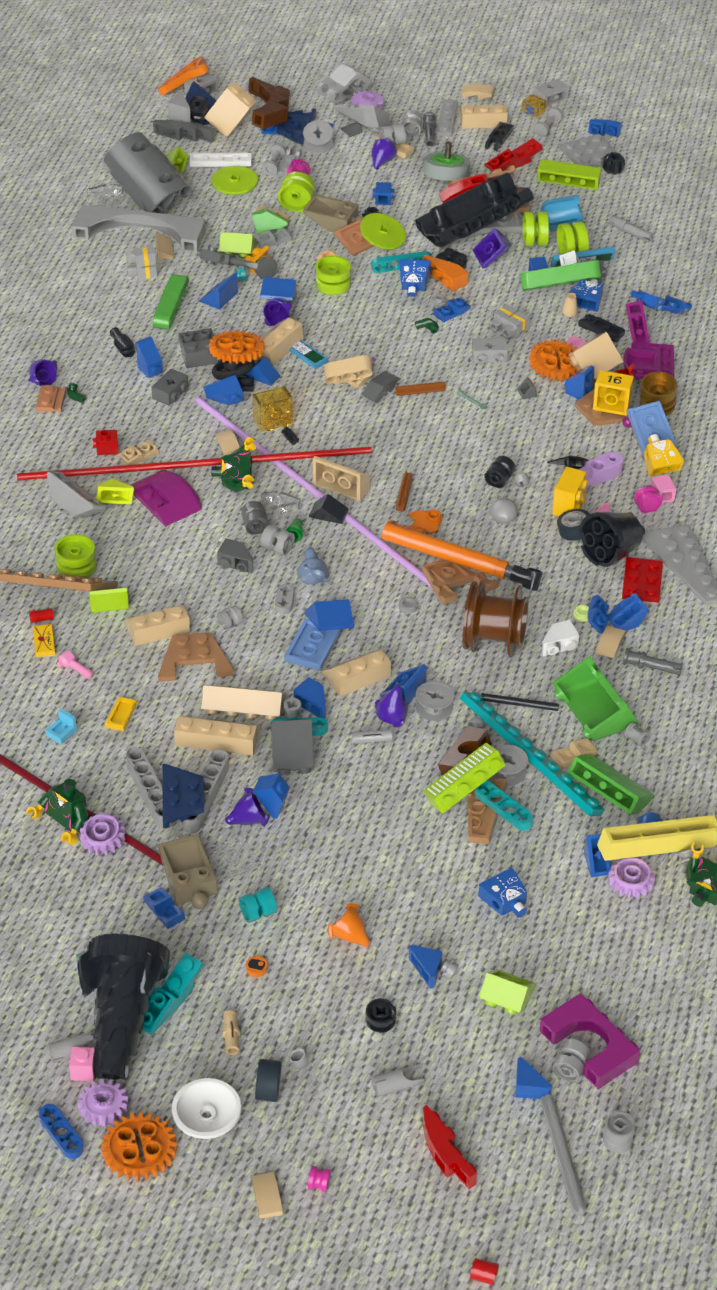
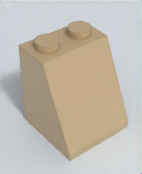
M234 81L226 88L204 118L224 136L228 137L245 121L257 101Z
M607 332L598 334L569 353V361L578 371L591 365L594 366L593 380L598 377L600 370L609 371L624 362Z

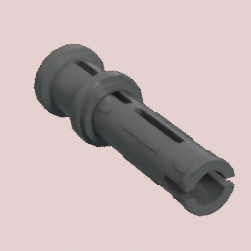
M426 112L423 115V128L426 133L425 145L426 147H434L436 115L433 112Z
M626 648L623 665L632 664L638 666L639 669L648 667L679 676L681 670L673 669V667L682 669L683 665L682 663L647 656L645 652L630 651V648Z

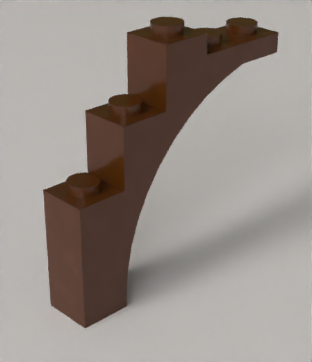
M255 77L249 78L248 92L260 97L266 103L264 106L253 110L252 125L266 129L287 122L290 90L280 85L273 86Z

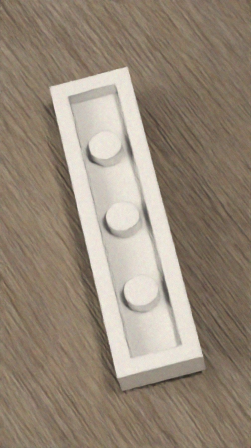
M190 153V167L251 166V153Z

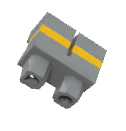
M153 243L147 244V248L139 249L134 247L133 252L125 253L127 264H136L127 266L129 276H138V279L158 277Z
M505 304L494 313V319L490 322V330L496 332L501 329L503 337L508 339L514 336L517 338L520 332H526L530 329V316Z

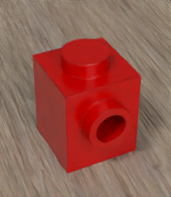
M96 430V438H93V448L97 449V455L118 454L117 430Z

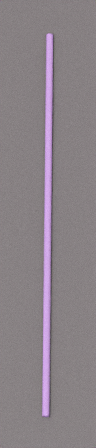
M201 397L196 398L195 402L226 427L232 429L244 441L250 437ZM257 441L253 443L256 445V450L262 455L272 454ZM271 461L316 498L320 499L325 496L282 461ZM347 513L345 520L432 588L420 569Z

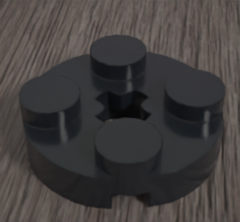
M446 248L444 252L439 253L435 257L448 262L451 261V263L458 264L463 269L467 267V255L454 251L452 248Z

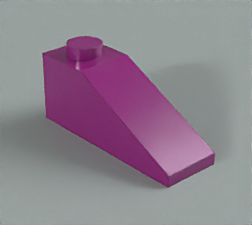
M642 301L627 303L626 313L632 342L650 343Z

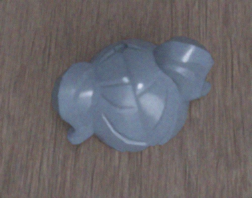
M309 547L305 551L306 559L297 569L298 577L308 585L329 582V571L325 562L318 557L314 548Z

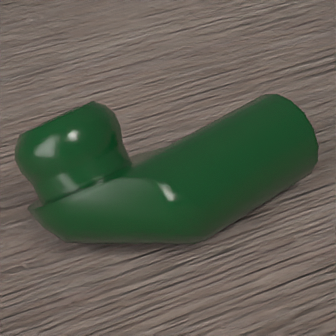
M431 318L414 322L416 329L426 327L431 333L438 332L439 325Z
M69 383L67 388L68 397L83 403L86 400V396L78 393V385L76 383Z

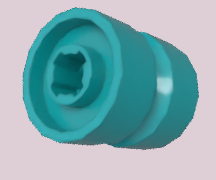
M268 887L255 891V895L249 893L238 899L240 910L248 923L259 920L261 915L266 917L277 913L275 898Z

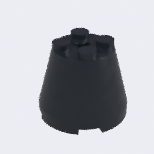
M595 512L587 515L580 524L579 532L581 533L583 543L581 549L586 558L595 566L609 567L619 562L640 545L645 535V528L632 512Z

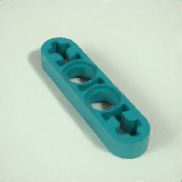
M428 251L377 257L371 261V268L374 273L400 270L399 259L423 260L424 255H432ZM393 261H398L397 265L390 266Z
M486 780L474 790L475 796L517 829L526 831L533 827L532 813L490 781ZM497 797L502 798L499 802L492 801V799ZM508 808H514V809H516V810L513 811V812H506V811H505V810L508 809Z

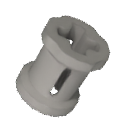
M288 698L284 701V709L286 710L284 718H301L299 712L301 708L300 700Z
M632 722L627 726L624 737L637 742L638 746L642 747L650 738V732L640 729L636 723Z

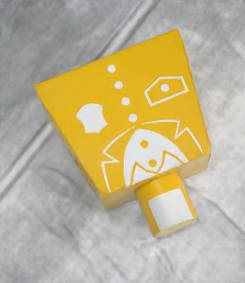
M657 434L651 435L648 438L650 444L646 446L644 451L649 476L652 477L681 470L684 459L672 441L669 439L660 441Z

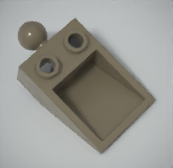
M314 194L303 210L304 215L333 233L360 219L362 221L364 218L363 216H358L359 204Z
M198 834L158 844L168 884L176 905L191 901L194 908H205L208 903L207 897L217 895L215 875Z

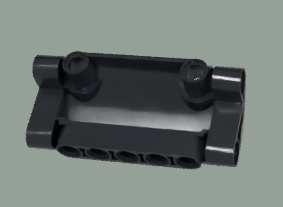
M506 172L494 179L482 182L480 185L439 206L433 207L429 210V213L415 219V224L418 230L430 242L442 248L517 211L519 207L532 201L534 196L528 187H515L511 175Z

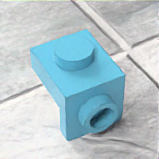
M60 709L58 711L59 719L46 729V736L62 744L77 731L75 716L70 712Z

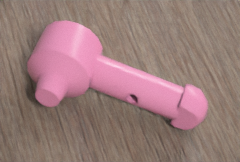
M66 650L58 657L57 666L59 668L71 666L86 679L92 677V671L78 663L70 651Z

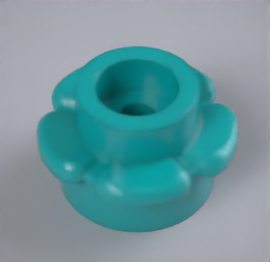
M237 267L235 273L237 274L238 281L241 280L243 282L247 280L244 267Z

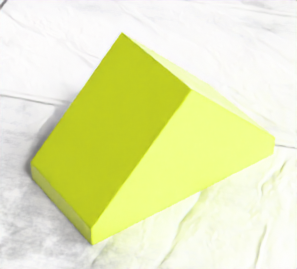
M111 478L98 485L96 500L100 503L132 504L134 487Z

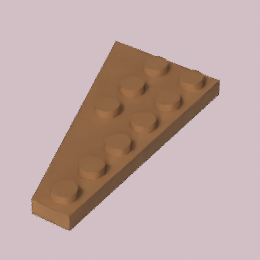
M0 569V581L83 591L117 589L118 581L102 580V578L98 577L86 578V576L80 575L73 577L69 576V574H49L47 576L44 573L34 572L27 574V571L11 573L10 569Z

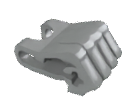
M342 63L328 78L319 82L317 91L322 96L329 95L331 102L340 103L350 99L354 93L358 94V91H367L371 80L352 66ZM327 85L328 88L322 91V88Z

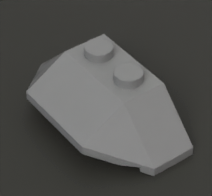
M48 471L47 477L51 499L57 503V506L67 510L70 516L74 518L88 517L106 509L103 503L96 500L95 497L66 477L62 472Z

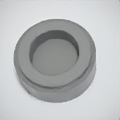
M404 597L399 601V610L407 614L413 613L417 610L418 603L412 597Z

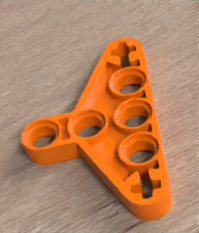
M200 56L192 60L157 88L160 95L167 94L184 82L207 73L209 68L204 57Z

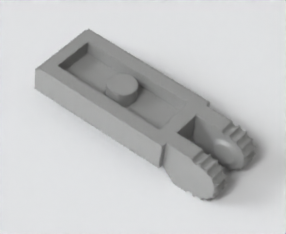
M288 147L279 168L278 176H286L291 162L295 159H300L301 149H297L296 156L292 155V148Z

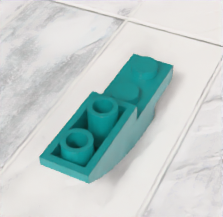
M186 952L184 953L161 988L158 986L154 994L151 995L149 1010L145 1014L142 1030L152 1035L182 1005L195 987L193 982L205 966L201 961Z

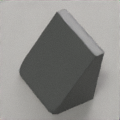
M359 122L341 127V130L350 137L363 133Z

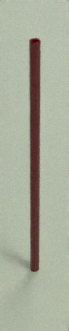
M0 754V764L45 792L52 788L51 785ZM87 809L88 819H90L91 816L93 817L97 815L94 812ZM124 834V842L163 866L159 853L129 834Z

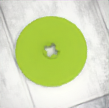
M242 166L224 167L217 170L212 176L213 187L217 191L229 195L250 192L258 184L257 174L253 170Z
M371 213L366 215L361 221L360 230L363 237L375 247L384 250H395L401 247L406 240V232L403 226L391 216L382 213Z

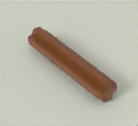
M445 382L395 387L397 396L446 390Z
M411 472L403 474L396 503L397 511L404 512L406 509L413 480Z

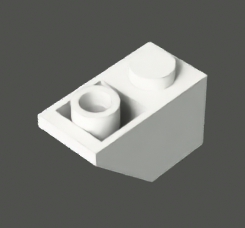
M570 620L552 624L542 641V656L555 655L558 652L571 651L578 647L579 634Z

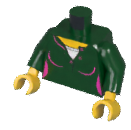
M248 437L244 441L243 446L223 456L222 466H211V476L221 477L222 486L235 493L245 489H252L253 484L251 482L255 481V479L252 477V457L249 451L256 450V445L253 444L255 440Z
M66 779L64 783L50 788L40 798L39 804L36 807H29L26 810V814H32L35 811L31 819H37L42 816V809L44 808V813L70 831V833L64 832L62 834L61 841L66 842L68 840L67 844L74 845L78 841L77 832L80 833V828H83L84 823L88 819L86 796L76 789L75 780Z
M694 842L691 846L693 856L689 858L685 871L686 882L690 886L689 893L694 895L692 902L698 907L703 906L706 901L717 905V864L703 857L698 859L705 849L702 844V849L695 851L696 842Z

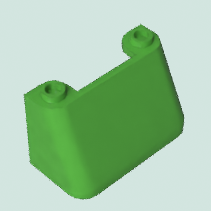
M591 656L552 682L556 689L553 691L559 701L563 699L584 727L581 731L587 739L592 738L595 741L626 730L627 726L632 722L639 723L630 708L620 698L597 667Z

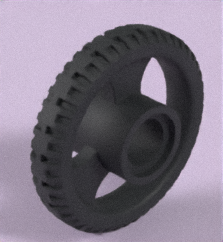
M251 359V362L245 361L244 364L241 361L238 364L233 361L230 364L229 361L222 362L221 360L212 368L213 377L218 380L234 375L240 377L254 367L255 361Z

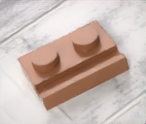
M41 385L36 411L61 412L66 387L58 388V386Z

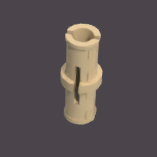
M228 1010L223 1013L224 1028L222 1035L225 1038V1053L236 1055L239 1053L238 1037L240 1036V1029L237 1027V1013Z

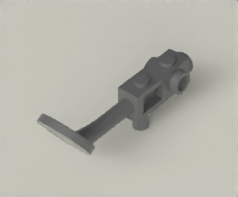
M208 247V250L201 249L199 253L200 259L206 260L205 263L215 265V262L252 268L255 269L256 274L262 279L263 277L272 278L277 271L276 261L268 256L261 257L256 263L238 259L234 255L217 252V248Z

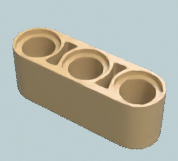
M361 355L326 363L324 365L325 383L340 384L372 376V358L368 355Z

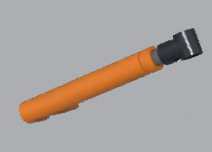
M390 520L385 524L382 532L383 540L492 576H497L501 579L508 577L510 581L521 583L526 589L538 591L543 572L538 569H525L514 565V567L510 566L508 561L424 534L425 529L418 526L395 524V520Z

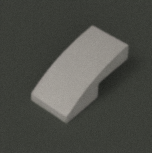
M285 228L274 233L267 230L255 236L261 247H271L292 241L290 234Z

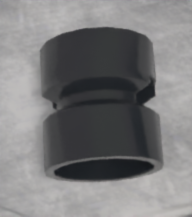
M201 95L191 97L188 102L191 120L197 123L204 122L206 120L204 117L208 113L206 98Z
M498 456L484 474L487 484L499 489L504 487L516 469L514 462L507 456Z

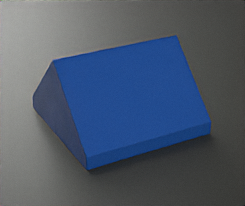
M234 273L216 284L199 302L220 310L238 293L237 274Z
M263 277L260 298L293 301L297 298L296 280Z
M349 599L314 602L305 610L304 614L319 631L354 628Z
M422 664L400 672L380 694V697L390 692L395 685H399L403 700L408 706L416 697L417 688L426 683V665Z

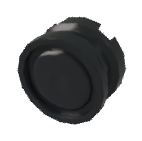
M379 998L372 1000L366 1006L365 1021L370 1030L383 1033L388 1032L395 1026L396 1007L392 1005L391 1001Z

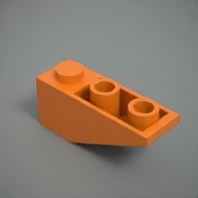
M428 255L423 256V260H430L431 275L435 280H439L444 287L455 291L468 285V272L458 264Z

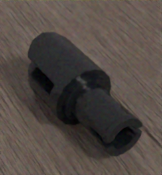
M117 327L112 328L109 333L114 339V346L124 357L134 356L135 346L128 335L122 334Z

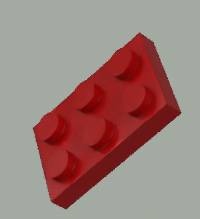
M626 557L622 599L629 598L635 593L641 601L659 603L663 561Z

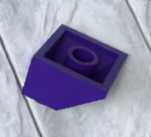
M494 228L472 250L484 269L507 252L512 245L507 236Z

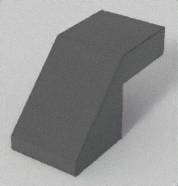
M383 371L369 381L362 396L378 403L385 390L390 393L393 391L399 377Z

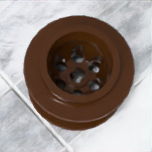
M484 580L480 581L479 585L477 581L471 583L463 620L462 643L465 650H468L470 647L474 653L477 650L480 639L506 642L507 654L511 658L515 652L516 645L517 648L522 647L527 626L529 602L528 597L524 596L523 598L521 585L517 586L514 597L511 599L486 595Z

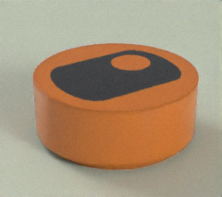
M261 956L250 957L246 962V971L252 977H261L268 970V963Z

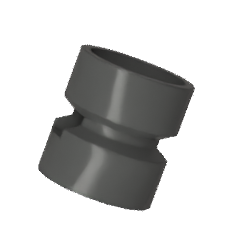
M250 501L242 507L241 514L247 533L251 535L263 533L269 525L263 504L258 501Z

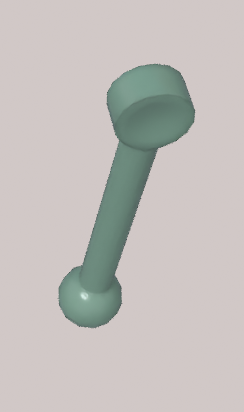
M459 390L457 392L458 396H463L464 398L478 405L481 409H486V404L479 403L478 401L464 394L463 390Z

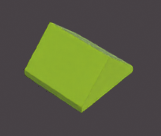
M127 588L89 591L91 613L129 609Z

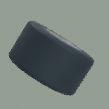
M259 1060L255 1089L256 1100L277 1102L281 1077V1061Z

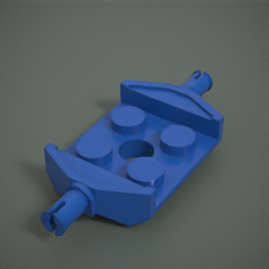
M641 289L638 292L634 290L631 292L632 298H636V301H642L643 305L652 309L683 314L685 309L690 310L692 308L691 303L668 295L664 299L643 292Z

